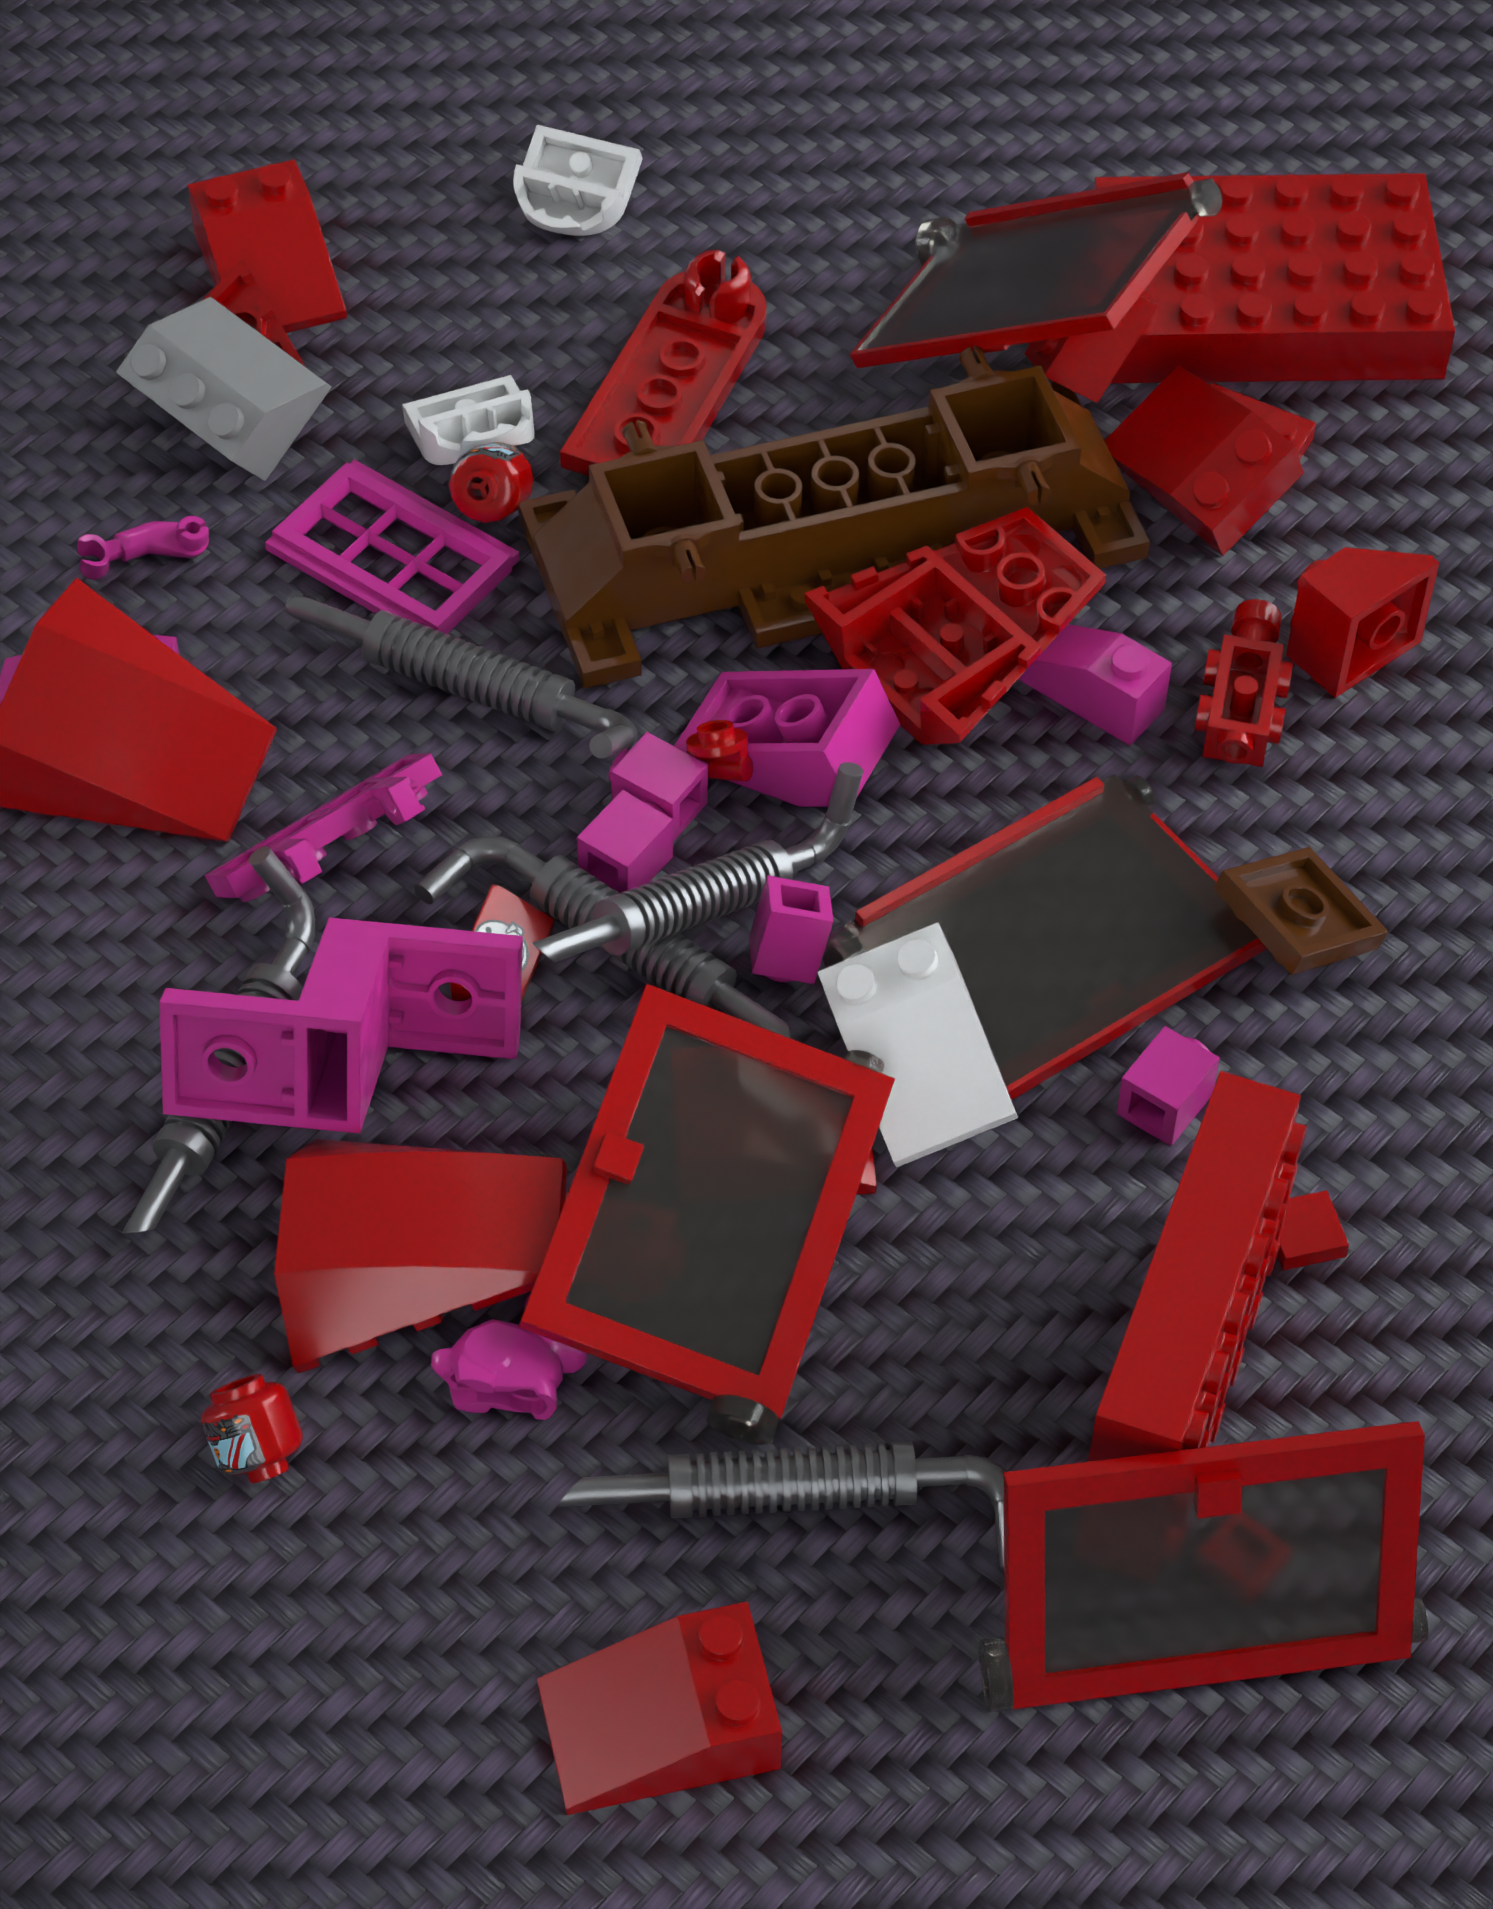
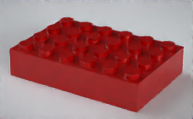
M1426 173L1191 176L1198 191L1217 188L1219 194L1146 287L1145 291L1160 306L1110 384L1161 383L1178 365L1205 382L1445 379L1455 335V326ZM1164 176L1095 177L1094 189ZM1175 215L1092 229L1090 233L1093 256L1110 258L1130 274Z
M1224 1071L1219 1072L1098 1407L1088 1462L1209 1447L1210 1442L1214 1443L1226 1406L1224 1400L1229 1386L1233 1387L1245 1350L1243 1344L1248 1330L1252 1331L1264 1293L1261 1291L1266 1276L1270 1277L1282 1241L1280 1235L1290 1205L1288 1199L1299 1165L1296 1163L1307 1130L1306 1125L1295 1122L1301 1099L1300 1094ZM1195 1492L1081 1506L1073 1555L1153 1581L1161 1557L1165 1556L1171 1559L1176 1557L1187 1521L1185 1515L1190 1500H1195Z

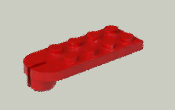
M710 250L697 255L688 264L684 272L671 277L661 286L561 449V468L589 476V465L616 460L630 452L626 439L623 437L622 430L630 422H633L636 430V421L638 420L646 423L648 433L655 446H679L703 440L766 330L767 306L765 297L761 290L751 282L749 267L740 256H736L731 263V280L725 282V253L719 250Z

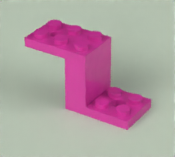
M329 917L299 1001L165 988L159 1002L163 1114L360 1134L388 1047L516 1059L520 1047L523 936ZM450 982L458 983L467 988L472 997L465 1001H453L446 998L440 992L439 986ZM221 1048L233 1049L245 1058L247 1064L242 1067L226 1066L215 1056L214 1051Z

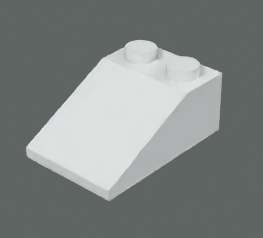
M938 922L818 971L819 978L852 1062L895 1078L879 1128L896 1168L1018 1118L953 952Z

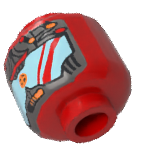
M493 442L476 446L458 458L451 469L449 489L451 498L459 511L472 520L489 523L500 521L516 512L522 501L528 500L530 497L534 479L531 465L522 452L510 444Z
M254 1374L227 1383L209 1394L212 1403L203 1411L201 1424L220 1471L230 1475L246 1473L250 1483H258L276 1477L289 1469L286 1457L293 1454L300 1447L303 1440V1432L289 1394L283 1385L276 1382H265L262 1374Z

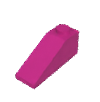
M1068 624L1018 680L1131 746L1165 710L1172 662L1122 633Z

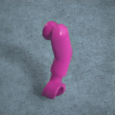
M187 516L179 522H147L114 535V539L104 541L98 535L85 534L78 539L77 553L84 557L96 556L101 561L93 562L81 559L80 571L88 579L96 580L105 576L109 571L110 561L117 559L126 562L147 554L196 558L204 553L209 544V528L206 527V522L202 518Z

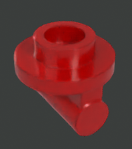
M713 720L702 723L697 727V733L687 738V752L708 764V778L745 782L751 779L753 762L748 757V735L746 731L734 728L733 722Z

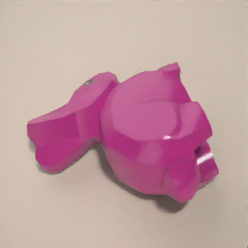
M569 1292L565 1301L566 1303H569ZM530 1295L527 1297L525 1301V1307L527 1305ZM492 1319L468 1329L452 1348L433 1352L431 1367L439 1377L448 1383L456 1409L470 1413H486L490 1408H496L506 1411L531 1413L535 1419L546 1420L551 1418L557 1409V1388L563 1380V1373L579 1371L585 1365L588 1355L583 1351L519 1328L517 1324Z

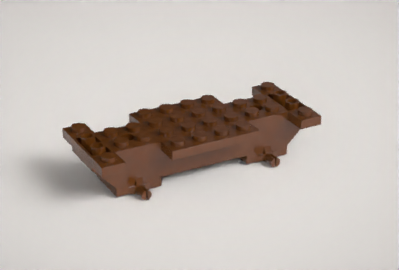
M974 346L973 353L969 347L959 356V361L963 365L968 378L958 384L930 390L929 407L710 455L704 440L679 446H655L645 422L636 421V430L633 422H630L622 430L630 452L616 460L589 465V483L577 494L573 489L524 500L518 509L519 520L584 689L642 676L641 658L630 630L739 606L756 649L822 634L805 602L804 593L824 586L827 592L851 583L850 575L873 566L877 573L907 561L906 553L927 545L935 551L956 543L955 534L1025 507L1032 510L1056 532L1073 529L1087 559L1099 569L1148 558L1150 541L1129 501L1130 491L1090 411L1081 406L1075 392L1056 382L1049 383L1041 365L1017 371L991 370L983 350L978 346Z

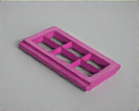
M355 459L350 464L346 462L282 521L272 531V536L265 542L266 551L376 614L384 610L401 616V618L433 628V630L444 632V634H448L512 572V567L519 561V552ZM351 493L385 513L371 527L366 529L333 509ZM322 519L357 538L340 556L305 536ZM397 519L433 539V541L415 557L379 535ZM371 546L406 567L387 584L351 562L364 549ZM444 546L480 566L464 584L427 564ZM418 573L453 594L434 611L399 589Z

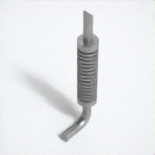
M306 597L291 598L285 605L287 614L295 619L362 643V657L365 661L378 666H385L386 669L396 671L410 678H417L418 681L439 687L442 690H449L450 693L460 694L461 697L471 699V701L477 703L481 702L482 705L492 706L495 710H503V713L514 715V717L519 719H525L527 722L535 723L551 731L558 730L565 720L595 730L599 734L591 738L589 747L591 753L597 758H606L622 750L629 749L637 739L638 732L636 727L622 714L575 698L574 681L557 674L552 675L551 672L546 670L541 671V668L530 666V664L525 662H519V660L498 654L492 650L487 651V648L476 646V644L466 642L463 639L444 634V632L433 630V628L401 618V616L384 610L376 613L373 619L369 621Z
M844 762L839 765L828 810L822 823L809 838L798 845L783 849L780 844L773 840H763L749 847L741 848L694 867L681 870L675 874L662 877L656 881H651L648 884L632 888L629 891L610 896L596 903L592 911V921L538 940L532 944L554 963L600 945L613 955H622L758 903L767 875L793 880L794 872L807 867H813L825 860L838 847L851 823V816L862 779L863 769L852 762Z
M495 836L469 839L456 847L451 854L414 887L417 896L424 903L431 905L469 870L486 863L499 864L503 867H508L532 883L529 895L531 902L545 912L550 913L551 916L560 920L569 928L592 921V911L596 903L602 899L619 894L562 855L555 856L545 863L522 848L520 844L504 837ZM680 933L622 955H613L608 952V954L617 958L620 962L647 978V980L662 990L717 1011L721 1009L730 1016L790 1038L788 1023L733 988L737 977L735 969L718 958L716 959L714 955L706 952L705 949L686 939ZM601 945L598 946L602 950L606 951Z
M264 846L252 853L249 863L280 900L287 917V933L284 943L273 963L254 965L250 969L237 995L299 1001L302 986L294 976L306 954L309 953L315 937L314 910L305 889L298 884L268 846ZM221 1048L214 1051L215 1056L226 1066L242 1067L247 1064L245 1058L233 1049ZM177 1115L168 1116L152 1144L153 1152L162 1162L122 1233L155 1229L184 1175L197 1176L202 1175L206 1171L232 1121Z
M912 1441L892 1442L890 1450H886L884 1443H877L875 1451H872L871 1444H863L862 1451H858L857 1445H849L848 1452H844L843 1445L835 1446V1453H830L829 1446H822L821 1454H816L815 1447H808L807 1454L803 1455L801 1448H794L793 1455H788L787 1448L780 1449L779 1456H774L773 1449H766L765 1457H760L759 1450H752L751 1457L746 1458L745 1451H738L737 1458H732L731 1451L724 1452L723 1459H718L717 1452L710 1453V1460H704L703 1453H696L695 1461H690L689 1454L668 1455V1473L583 1477L570 1488L558 1505V1507L670 1501L671 1518H687L693 1516V1510H698L699 1517H705L707 1509H712L713 1516H720L721 1508H726L727 1515H734L735 1508L739 1507L741 1514H748L749 1507H754L755 1514L762 1513L763 1506H768L769 1513H776L777 1505H782L783 1512H790L792 1504H796L797 1511H804L805 1504H810L811 1510H818L819 1503H824L825 1510L833 1508V1502L838 1503L839 1509H846L847 1501H851L853 1508H860L861 1501L865 1500L866 1507H874L875 1500H879L881 1507L888 1506L889 1499H893L895 1506L916 1505L917 1487L966 1484L967 1486H974L985 1491L991 1499L995 1512L1000 1570L1004 1572L1003 1472H1007L1005 1468L986 1457L972 1455L915 1459Z

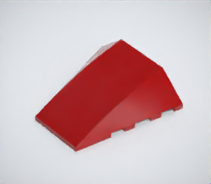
M1028 507L955 534L956 543L933 551L927 545L906 553V562L877 573L873 566L850 575V584L827 592L825 587L821 586L804 593L805 602L842 669H874L900 725L921 745L960 743L1106 583V574Z
M76 577L35 624L0 705V808L229 842L277 728Z
M315 1139L288 1157L285 1166L274 1276L292 1364L296 1372L299 1374L321 1366L320 1357L348 1348L351 1354H355L378 1346L377 1337L413 1325L417 1331L437 1325L442 1323L444 1313L471 1304L476 1311L532 1291L565 1203L567 1165L563 1158Z

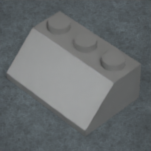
M211 297L148 325L116 371L118 375L229 460L264 481L267 480L332 387Z

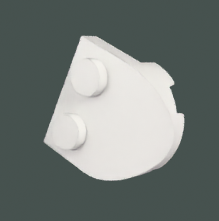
M537 125L523 166L516 164L513 177L514 190L524 216L535 226L566 235L585 236L598 234L614 226L624 214L643 158L639 149Z
M511 375L402 404L407 428L425 460L435 465L456 463L461 455L479 445L502 442L518 446L529 443L534 439L532 403L529 390L520 391Z

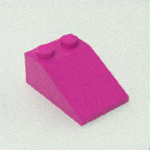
M874 669L721 672L674 746L688 753L686 740L689 736L697 733V727L700 724L713 720L731 721L734 724V728L747 732L748 757L753 762V774L747 782L728 781L799 807H828L839 765L844 762H852L863 769L857 793L858 796L899 728L900 723Z

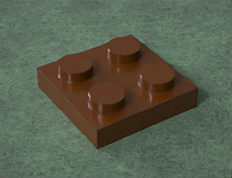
M1311 847L1225 869L1213 887L1232 909L1235 916L1248 926L1272 953L1274 959L1283 965L1291 975L1377 950L1389 932Z

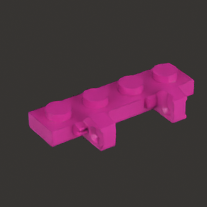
M431 753L407 754L204 876L216 897H240L242 902L251 901L271 890L249 863V858L253 852L261 847L268 846L298 884L301 885L322 872L318 861L327 855L323 846L340 836H343L344 840L347 841L368 832L378 824L376 819L384 814L397 826L426 810L424 805L419 803V800L428 794L425 785L442 776V773Z

